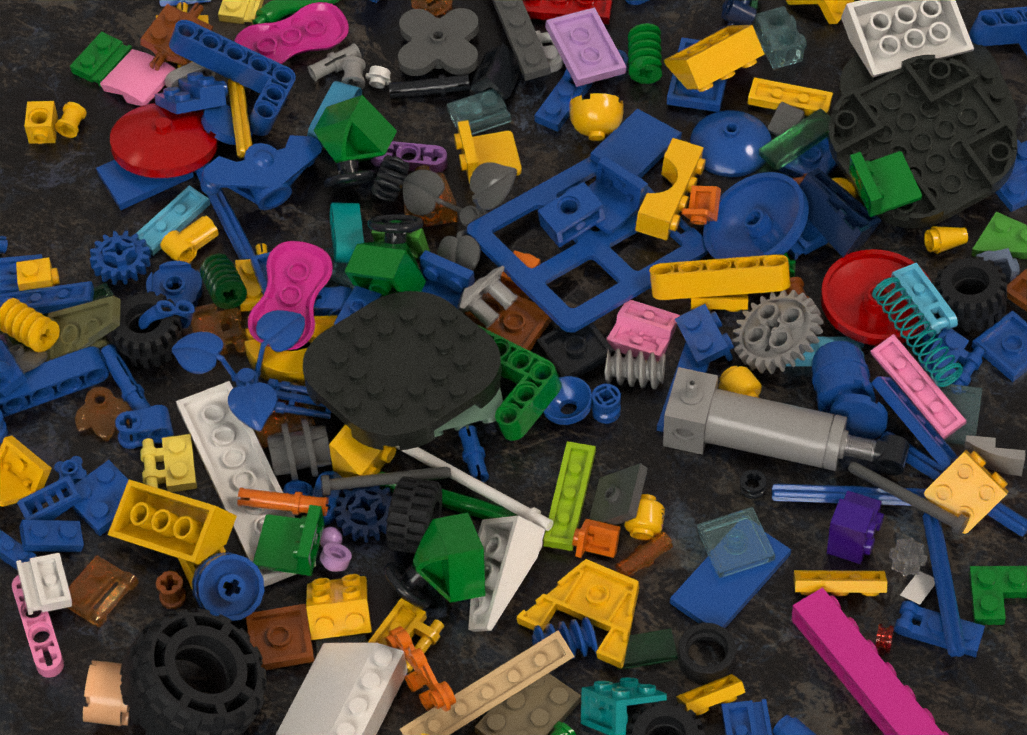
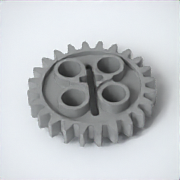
M783 290L779 296L771 292L770 299L766 300L761 296V303L759 305L751 303L753 309L751 312H742L746 318L745 320L736 321L740 328L733 330L736 338L732 342L736 346L734 348L735 352L744 365H748L752 371L757 368L760 373H763L767 368L773 374L776 367H779L784 372L786 364H790L794 368L797 358L802 361L805 360L803 355L805 351L811 353L814 351L810 345L820 342L816 335L823 333L819 325L824 322L820 317L821 312L818 307L803 292L798 295L795 290H792L788 295Z

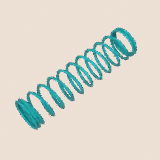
M896 277L884 279L873 290L872 296L874 300L882 306V310L888 314L889 320L894 322L895 329L901 330V337L906 339L908 346L913 347V354L919 356L918 360L920 363L925 364L924 368L927 372L931 373V378L936 386L945 387L955 382L962 374L963 367L961 364L953 363L955 360L954 355L945 356L949 348L946 346L940 347L943 342L942 338L933 339L937 333L936 330H928L930 327L929 321L921 322L924 318V313H916L918 305H910L912 297H904L906 289L900 288V280ZM893 282H897L889 293L879 297L884 288ZM900 290L904 291L898 299H896L893 302L886 303L887 300L890 297H892L896 292ZM907 298L910 299L903 308L892 312L899 302ZM894 304L889 312L885 310V306ZM916 307L915 311L908 317L898 320L907 309ZM900 312L895 320L891 318V314ZM922 315L917 323L904 328L912 318ZM905 321L901 328L897 326V322ZM928 324L922 332L910 337L912 332L919 326ZM912 329L907 337L903 335V331ZM934 332L933 336L926 342L916 345L924 335ZM918 337L913 345L909 343V339ZM940 340V343L934 349L922 353L931 343ZM925 345L919 354L915 351V347ZM942 349H946V352L942 356L933 361L928 362L929 359L935 353ZM930 354L926 362L921 360V356ZM952 357V360L946 366L935 370L942 361ZM937 362L932 370L927 368V364ZM958 367L953 374L940 379L945 372Z

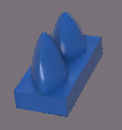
M0 339V392L6 397L26 382L28 378L5 342Z

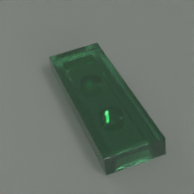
M821 108L761 147L759 149V156L778 171L828 137L831 117Z

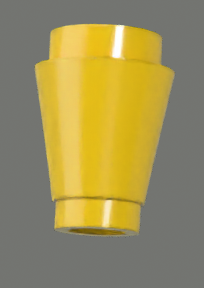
M933 226L930 230H926L924 234L926 249L936 254L962 244H967L968 233L964 227Z

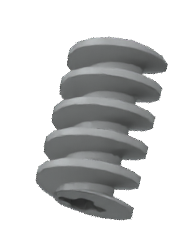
M617 348L613 356H610L608 349L605 381L607 384H611L614 377H616L617 384L621 386L627 378L629 386L633 387L637 379H639L641 388H645L648 381H650L652 389H657L660 382L663 384L666 354L662 353L659 361H656L654 352H651L648 359L645 360L643 351H639L636 359H634L631 350H628L625 357H622L620 349Z

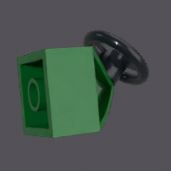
M363 95L327 106L313 130L327 152L337 163L338 175L325 179L323 182L324 187L342 188L363 184L376 179L377 173L375 171H359L358 163L385 155L397 132Z
M403 214L380 215L369 219L368 227L374 231L385 232V240L358 243L345 269V273L353 285L382 294L381 297L405 291L422 292L426 280L406 242L407 232L420 230L424 226V221L419 217Z
M469 513L433 519L417 548L413 563L407 568L400 563L389 562L384 568L385 576L393 589L407 602L418 608L425 609L432 604L431 594L426 587L427 583L433 586L450 603L485 596L484 547ZM412 593H415L416 595L422 597L423 599H420V598L416 597V596L413 595Z

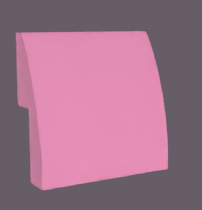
M132 49L104 78L100 85L105 92L123 95L125 101L129 104L144 106L154 98V94H157L165 86L166 76L175 68L164 62L160 69L156 71L155 67L152 69L149 65L154 56Z
M629 300L623 304L618 312L616 324L606 340L614 351L618 348L621 353L626 354L628 350H631L632 356L635 358L639 351H643L645 360L648 359L651 352H654L656 361H659L662 353H665L677 327L675 318L680 315Z

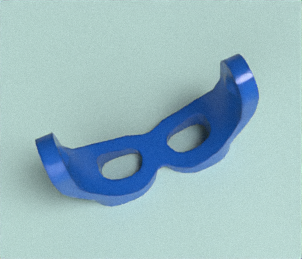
M167 300L158 301L156 305L148 309L140 317L139 327L140 329H146L155 320L179 315L182 316L180 318L182 328H188L195 312L194 305L187 300H179L175 305ZM167 307L171 311H163L162 308Z

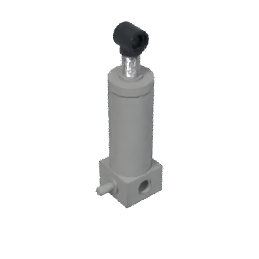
M678 367L664 415L663 446L703 455L706 443H711L819 468L824 467V469L836 471L839 459H843L845 455H848V457L852 456V458L856 457L871 461L878 471L886 475H900L904 471L910 445L903 437L885 435L881 439H877V441L856 436L852 438V435L850 437L848 435L849 431L846 430L847 417L834 416L831 413L717 389V375Z

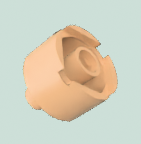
M92 660L85 686L84 697H86L88 707L83 706V722L128 726L130 718L128 711L130 707L123 704L120 685L122 684L120 669L122 664Z

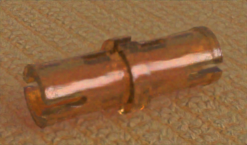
M661 532L643 546L641 544L634 548L632 554L615 564L616 571L631 577L644 567H650L654 564L655 559L673 548L670 537L665 532Z

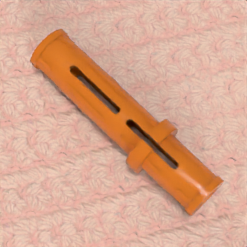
M240 487L238 497L241 498L237 500L238 506L241 507L248 506L291 511L293 515L308 513L309 505H316L322 507L323 516H326L328 512L326 504H329L328 497L305 496L302 492L288 494L244 489Z

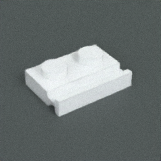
M60 553L30 558V561L21 563V560L16 561L28 615H32L33 611L42 610V612L72 606V599Z

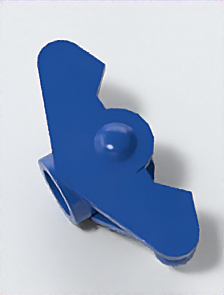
M290 135L286 147L279 150L264 143L253 144L246 150L244 160L239 162L218 156L204 168L200 184L201 190L207 195H216L222 188H229L257 204L260 210L273 209L290 197L292 194L290 186L307 167L314 164L316 158L321 153V143L314 137Z

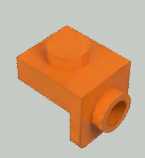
M691 186L689 208H683L682 215L690 219V223L697 225H706L707 221H717L721 189L717 186Z
M586 519L581 529L576 528L573 536L572 545L577 546L575 557L582 558L586 551L614 558L617 553L621 527Z

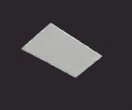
M918 571L900 595L920 605L934 587V578Z

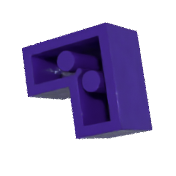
M847 490L844 499H839L830 522L827 554L861 564L864 555L871 554L875 543V538H873L875 531H880L884 519V514L880 513L882 501Z

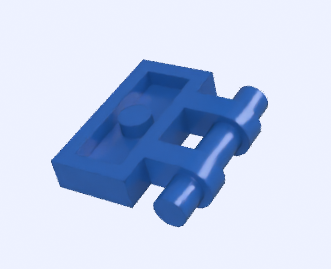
M944 328L936 336V338H942L943 340L940 347L946 346L949 348L945 356L954 355L955 360L953 363L958 361L964 365L961 376L952 383L949 389L953 395L958 396L970 384V376L973 371L979 369L982 364L981 358L985 351L983 348L976 346L972 353H969L964 349L969 340L952 328ZM940 340L933 342L928 351L934 349L940 343ZM942 349L935 353L929 359L928 362L933 361L942 356L946 352V349ZM930 354L925 355L922 361L926 362ZM952 357L942 361L935 370L946 366L952 360ZM937 362L927 364V368L932 370ZM920 363L919 365L931 378V373L927 372L924 368L925 364ZM954 368L950 369L940 379L950 376L956 370Z

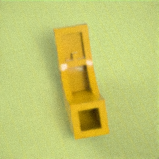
M247 328L245 332L248 341H244L248 361L255 370L261 343L252 337L249 328ZM266 346L260 376L266 381L271 378L277 379L278 382L283 380L291 382V384L306 386L303 373V358L307 348L296 351L276 352L271 347Z

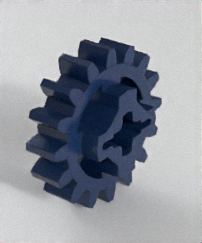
M381 486L353 488L354 490L352 491L343 489L344 498L337 497V507H334L337 527H342L344 536L352 533L353 541H356L360 536L364 538L365 543H368L370 536H374L377 541L380 540V533L386 534L387 518L392 498L390 488L387 487L381 490Z

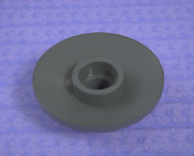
M22 344L9 348L24 373L37 368L48 358L47 351L36 352L30 347L24 348Z

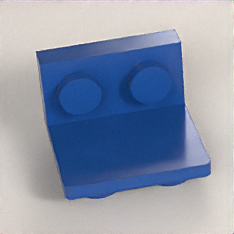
M427 250L420 257L421 272L426 280L422 292L437 295L457 308L464 289L475 283L474 271Z

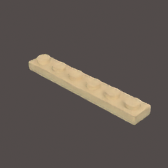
M558 630L454 695L456 703L451 706V710L445 712L442 708L436 709L434 707L400 728V731L403 735H421V733L428 735H450L575 656Z

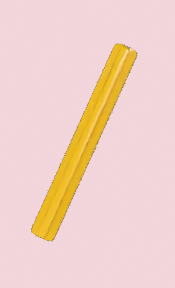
M229 79L228 89L237 156L241 159L244 158L246 150L252 146L245 89L243 85Z

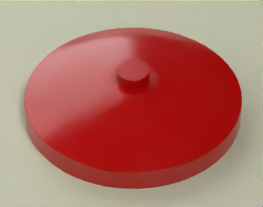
M155 103L129 111L115 123L110 133L111 153L115 161L131 173L150 178L177 177L201 168L215 155L219 140L214 138L216 134L213 132L207 133L201 123L203 110L175 114Z
M878 249L856 251L837 260L827 271L821 289V305L829 322L843 335L863 344L878 346L893 334L901 343L906 342V339L900 335L901 330L895 329L894 322L889 320L888 314L883 312L882 306L877 304L872 293L876 285L884 279L891 277L892 272L915 262L900 254ZM922 269V271L925 273V275H926V276L928 277V279L930 280L929 276H928V275L926 274V272ZM891 283L884 288L879 297L889 293L895 287V284ZM900 291L890 297L886 303L898 299L902 295ZM906 299L899 302L892 312L903 308L908 303ZM894 304L885 306V310L889 312ZM912 307L903 312L898 320L914 312ZM900 312L891 314V318L895 320ZM918 316L912 318L904 328L914 325L920 318ZM905 321L897 322V326L901 328ZM924 324L915 329L910 337L922 332L925 329ZM912 329L903 331V335L907 337Z

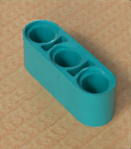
M331 202L330 229L334 262L349 263L356 245L364 243L359 203Z

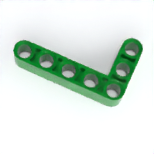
M479 326L493 338L498 346L502 367L501 376L517 384L495 412L496 421L507 440L521 439L560 392L562 383L552 362Z

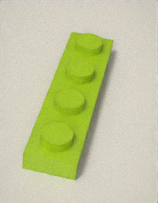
M573 442L566 443L549 514V519L553 520V526L549 531L545 530L543 546L573 551V536L576 528L579 526L595 458L596 446Z

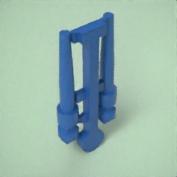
M269 378L267 384L275 390L277 395L275 413L284 414L286 412L330 419L331 411L322 403L317 406L326 407L325 412L294 406L295 402L316 405L309 396L297 394H308L306 386L291 384V382L283 380L278 382L277 379ZM278 399L288 400L289 405H286L285 402H279Z

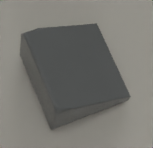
M781 102L767 128L769 133L789 141L797 128L803 126L804 111Z

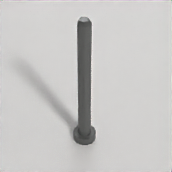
M851 462L848 467L850 473L951 526L952 533L960 536L965 530L969 517L963 514L957 517L857 462Z
M437 467L329 479V475H321V490L323 496H328L331 494L330 491L397 484L402 476L423 480L445 479L451 476V469L449 467Z

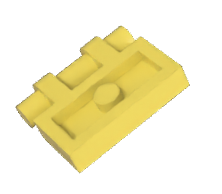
M191 434L162 438L163 448H155L153 439L147 438L142 441L143 448L140 450L141 461L144 462L145 470L142 472L144 484L158 488V484L166 483L169 492L197 489ZM164 461L165 469L157 470L156 462Z

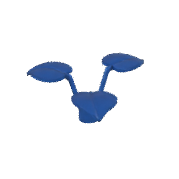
M276 310L266 313L259 319L256 333L264 341L260 346L255 370L243 368L238 373H235L224 356L220 355L224 347L223 341L217 335L210 332H195L183 337L172 347L171 352L183 369L194 374L209 372L216 366L217 360H219L230 374L231 380L235 381L237 386L228 395V406L231 412L242 423L261 432L277 404L275 390L268 384L259 382L258 379L261 375L265 348L269 344L272 350L282 352L293 347L303 334L305 318L300 313Z

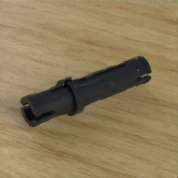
M443 74L439 75V78L389 82L390 99L440 93L441 96H446V93L470 91L468 74L445 77Z

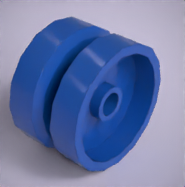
M230 552L215 553L203 560L196 568L192 580L193 596L199 607L209 610L211 615L219 616L222 614L232 621L241 620L252 614L260 605L264 594V579L258 566L248 558ZM225 582L232 584L231 589L228 591L223 588Z

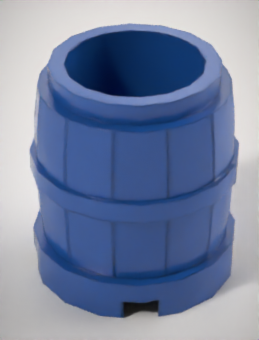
M833 341L821 346L815 352L812 359V381L817 393L816 400L819 411L829 413L831 405L837 402V398L847 394H862L871 397L872 402L876 401L873 386L870 383L868 365L858 347L847 341Z

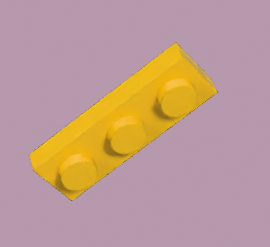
M754 77L748 96V105L777 110L779 104L784 102L804 111L805 116L827 120L833 93Z
M794 570L795 592H800L806 596L811 595L822 587L826 592H831L835 596H846L849 593L877 596L879 593H887V578L885 571Z

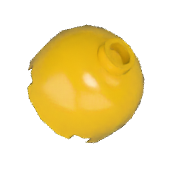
M601 93L590 94V99L582 100V95L571 99L569 103L570 120L576 131L584 136H588L589 140H604L605 136L610 135L622 122L623 101L619 102V97L615 95Z

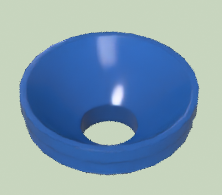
M573 376L559 377L562 383L561 390L543 413L553 423L560 425L574 424L581 421L590 412L592 392L588 384L580 378ZM566 404L577 406L576 410L571 414H563L560 411Z

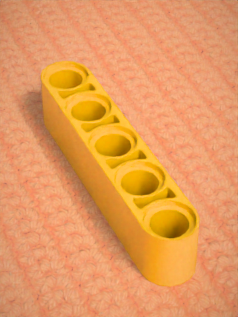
M784 255L660 263L653 265L649 269L652 296L658 300L778 292L788 289L791 285L789 261Z

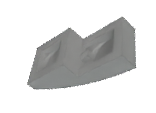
M966 435L963 452L967 450L971 454L973 451H976L986 461L983 467L1000 473L1022 476L1025 450L995 448L996 438Z

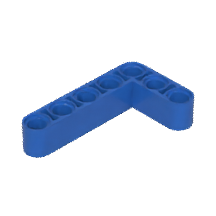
M1027 7L980 11L968 33L971 41L976 45L982 46L1019 43L1027 55Z
M178 21L175 24L169 42L170 49L192 62L260 93L250 115L249 125L250 131L258 136L267 135L271 131L293 87L296 78L293 70L192 21Z
M87 347L44 362L37 368L25 372L28 378L26 382L6 397L0 392V410L3 417L91 387L106 380L109 376V371L99 354L101 352L99 348Z

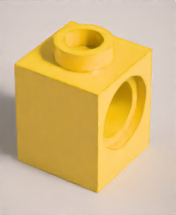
M54 101L27 102L24 127L29 144L56 143L57 131L55 124L58 121V115Z

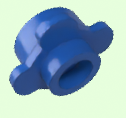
M73 456L71 460L64 462L59 461L54 466L55 471L59 473V480L70 475L74 484L87 476L86 470L81 466L83 463L82 458L79 456Z

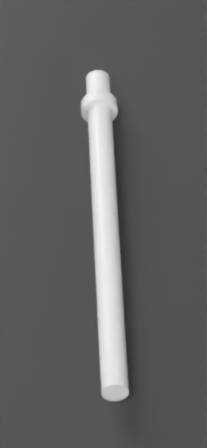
M416 447L400 450L431 468L449 467L451 469V476L449 478L544 528L546 531L552 528L553 520L543 516L539 509L535 507L531 509L423 449Z

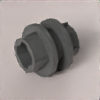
M307 419L301 420L303 430L289 433L287 423L281 424V433L268 436L267 440L274 474L283 475L291 473L292 481H297V470L310 467L312 477H317V468L330 465L332 461L325 426L309 427Z

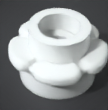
M371 66L369 73L365 75L366 79L370 80L369 84L375 88H384L385 85H389V82H391V72L381 66Z

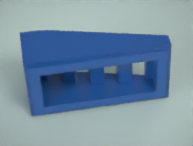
M68 475L20 499L17 504L25 520H54L81 501L82 497L71 476ZM65 488H67L70 496L66 498L62 493V490H64ZM55 495H57L59 501L56 503H54L52 500V497H54ZM47 502L49 506L43 508L42 505Z

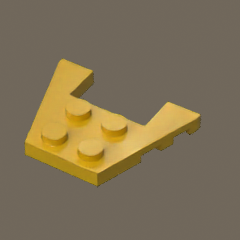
M585 559L557 582L558 586L547 595L542 594L536 599L534 606L518 614V624L533 631L537 625L544 631L556 610L580 620L588 617L592 625L608 631V634L596 651L597 658L622 669L639 592V581Z

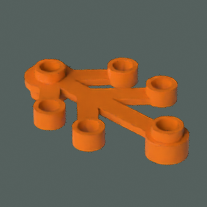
M402 626L389 631V635L385 637L387 646L404 651L405 659L415 670L405 675V681L409 689L415 692L422 688L423 685H427L429 690L419 694L424 708L427 711L434 707L436 709L442 708L445 712L451 710V706L456 703L454 693L446 681L437 682L423 651L420 648L415 649L408 632Z

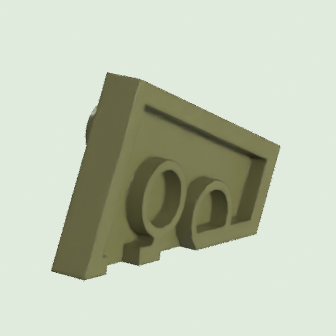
M110 296L48 313V317L59 325L60 333L56 343L46 350L48 354L46 362L87 348L119 327L121 299Z

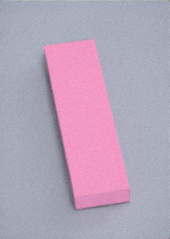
M894 334L871 350V355L896 382L944 440L966 424V419L940 388L936 386L934 381Z

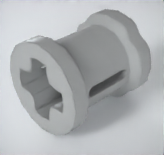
M356 56L345 58L342 62L344 77L341 82L363 89L365 87V79L363 77V71L366 67L365 61Z

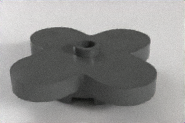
M457 8L449 11L441 18H436L426 10L412 9L401 16L399 21L400 33L408 43L400 49L398 62L400 69L405 74L421 76L429 71L433 72V68H443L453 75H466L476 69L478 65V52L469 43L479 31L478 17L473 11L466 8Z

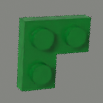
M970 566L969 579L973 623L980 625H1004L1006 620L1004 598H1027V566Z

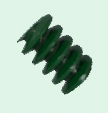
M218 253L207 257L201 264L200 276L214 304L223 309H234L240 306L246 299L247 289L234 263L225 254Z

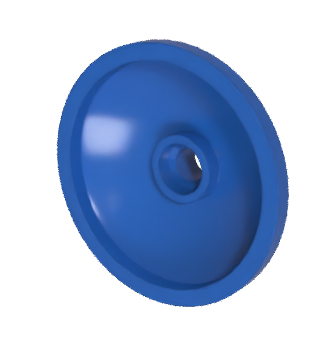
M734 110L720 111L706 116L695 126L690 138L691 144L704 147L702 159L706 160L704 169L724 177L744 176L758 170L769 158L772 145L771 135L764 123L753 115Z

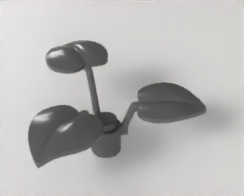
M493 162L479 165L473 171L470 178V189L475 193L472 196L475 206L469 205L465 208H460L439 198L444 192L445 183L437 173L429 170H417L410 173L404 179V203L411 213L424 216L430 214L435 209L437 202L459 212L462 225L467 227L469 223L487 214L486 210L494 209L504 201L513 186L517 169ZM467 228L459 231L457 238L453 236L445 237L439 245L437 255L474 271L480 259V246L476 239L465 235L467 234Z

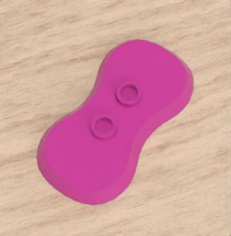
M317 2L302 7L284 20L248 26L237 34L234 42L283 64L301 53L328 50L336 47L347 36L349 26L346 17L337 6L327 2Z
M287 241L278 244L268 256L266 265L268 276L267 288L263 297L249 314L248 328L252 337L262 343L264 340L258 337L256 326L263 315L276 310L300 313L305 318V328L299 341L288 349L292 350L305 345L314 333V302L320 290L329 281L333 266L331 257L322 248L306 242Z

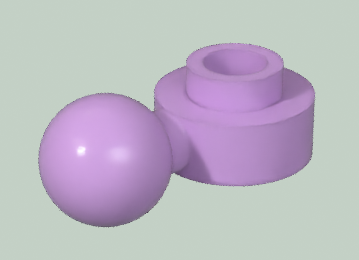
M335 527L323 529L320 545L323 547L320 561L326 569L332 572L346 570L352 557L349 549L341 545L342 534Z

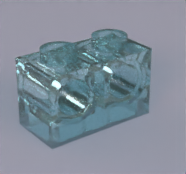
M785 6L758 13L754 18V30L773 70L803 61L804 49L807 48L804 35L799 34L797 31L796 21L793 15L788 14Z

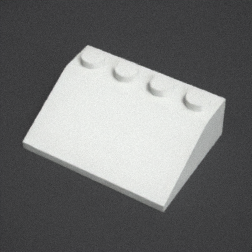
M859 0L846 4L841 16L848 38L872 78L899 69L902 61L911 57L930 54L935 55V58L944 59L974 50L956 0Z
M323 643L276 735H376L408 672L404 651L379 643Z

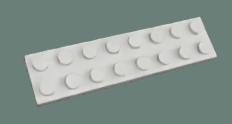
M230 381L178 400L176 404L224 510L237 516L233 529L246 557L253 562L265 516L267 514L295 518L291 511L248 506L241 507L237 504V500L241 498L238 497L240 487L283 493L253 429L242 423L231 412L228 406V395L233 387ZM259 569L264 579V587L296 575L294 573Z

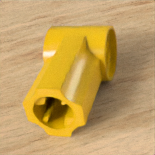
M202 216L181 232L177 230L169 232L162 239L160 247L174 261L190 263L195 258L197 250L219 235L218 229L208 216Z

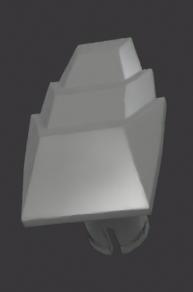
M504 266L493 269L487 276L478 279L472 286L465 288L457 305V309L463 314L470 311L486 328H489L497 320L499 314L481 299L484 293H489L505 310L518 298L500 281Z

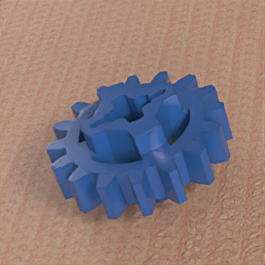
M113 231V237L109 238L107 235H103L104 241H95V248L90 249L91 269H94V275H101L103 282L112 279L113 285H116L118 280H122L124 285H126L129 278L137 281V274L145 275V267H150L151 265L150 249L147 247L145 239L139 240L137 233L129 237L128 231H125L123 235H118L117 231Z

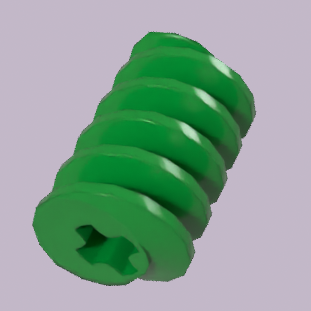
M654 24L637 25L628 33L629 75L634 81L641 84L655 83L662 77L661 30Z

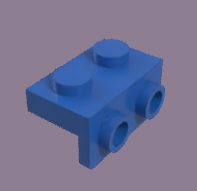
M706 304L675 318L699 367L724 355L728 362L733 360L730 350L734 346L727 332L721 334L718 328L722 327V323L715 311L709 312Z

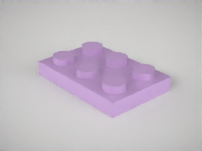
M595 7L546 20L545 28L576 87L625 74L627 67Z

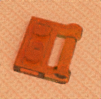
M96 555L68 587L72 606L66 608L95 626L102 627L107 621L106 616L129 590L135 589L139 581L130 572H124ZM118 582L119 584L97 609H93L113 584Z

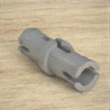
M353 43L336 53L331 52L327 54L326 58L313 65H309L307 67L311 78L317 81L334 71L336 73L341 71L342 62L345 58L349 56L362 58L361 52L357 45Z

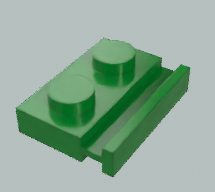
M101 31L70 65L71 72L92 83L96 82L102 87L100 83L132 50V46H126L122 41Z

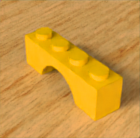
M672 138L664 155L661 175L668 179L673 186L664 192L646 194L638 211L635 231L667 241L671 230H677L681 217L679 212H682V209L687 207L689 201L687 195L691 193V186H696V175H701L705 167L706 160L702 159L704 147Z

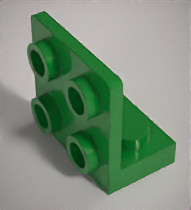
M901 151L873 161H865L861 152L850 155L849 172L870 217L922 199V193Z
M309 505L307 516L303 515L301 519L267 514L264 519L253 563L259 569L312 576L324 529L322 507Z

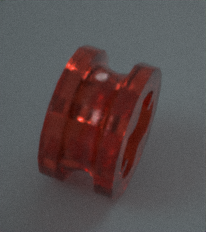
M879 623L875 644L877 651L883 648L887 653H890L894 630L893 625L885 628L883 624Z

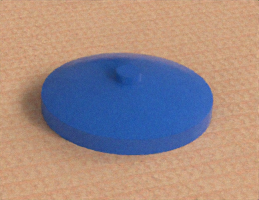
M759 173L737 182L720 196L717 221H707V224L704 225L703 238L707 251L714 259L784 255L796 243L805 228L809 213L807 197L794 179L781 173Z

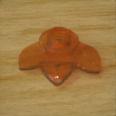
M95 387L87 393L85 404L76 413V427L78 431L92 427L98 437L104 441H109L116 429L115 420L117 416L125 411L132 410L126 401L114 398L109 389ZM98 396L105 398V401L101 404L95 403L94 400Z

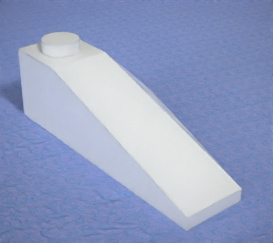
M520 516L482 520L478 536L484 547L485 596L470 600L468 630L480 632L493 629L537 559L543 545L544 528Z

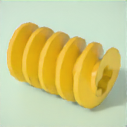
M16 298L8 299L0 308V330L3 333L15 338L18 342L23 343L36 352H44L56 343L60 333L59 325L56 321L43 316L42 313L28 307L27 304L20 302Z

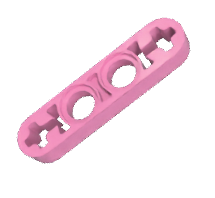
M17 575L13 579L12 590L36 668L43 677H55L63 670L64 661L49 612H41L35 618L26 616L27 607L19 575ZM45 631L50 634L49 638L44 642L38 643L33 640L38 632ZM49 651L53 665L47 666L43 652Z

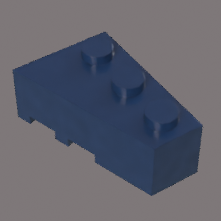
M819 168L807 173L799 185L808 200L809 221L842 257L863 246L882 221L876 215L870 217L862 203Z

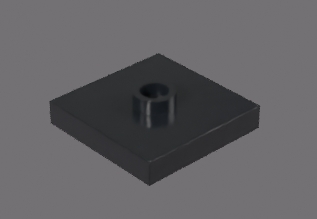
M593 322L576 332H566L558 327L537 339L539 348L548 360L554 364L561 377L573 376L579 378L605 363L608 349L610 356H613L615 353Z

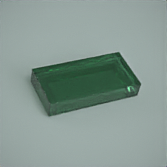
M671 628L630 635L622 669L677 660V651Z

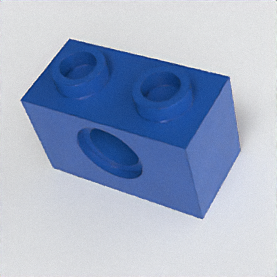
M585 182L570 187L562 196L554 201H548L538 210L540 226L559 248L605 219L602 202Z

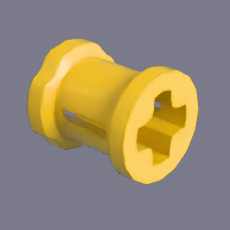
M68 102L63 107L64 113L61 119L56 122L55 129L62 136L74 138L79 132L78 126L80 121L85 119L87 112L78 103Z

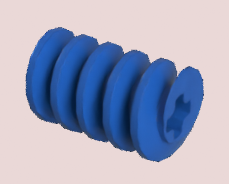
M588 617L582 619L581 627L576 619L570 621L569 629L563 621L558 623L557 631L559 630L574 656L576 655V650L580 649L583 656L586 657L589 647H592L596 654L598 650L596 635ZM551 623L546 625L545 633L539 625L534 627L532 635L533 646L556 632Z

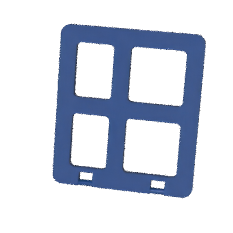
M590 157L474 220L467 226V235L476 239L480 250L498 267L504 266L503 272L566 332H576L650 289L649 269L653 265L697 261L708 254L703 236L680 217L679 226L685 232L680 234L677 231L671 230L669 236L681 247L640 271L633 270L611 247L638 232L635 231L637 212L614 233L607 234L602 230L595 232L588 229L573 239L576 244L535 268L527 267L493 233L536 209H541L545 203L554 201L570 187L577 186L595 177L598 164L590 160ZM648 186V188H647V193H655V192ZM588 260H594L618 283L576 308L568 307L546 285Z

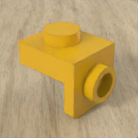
M50 258L16 262L19 291L52 287L60 284L58 269L52 268Z

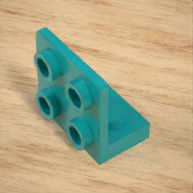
M620 678L619 683L595 681L594 686L582 687L581 724L607 735H626V724L628 722L627 706L666 701L667 693L656 690L655 685L640 684L637 678Z

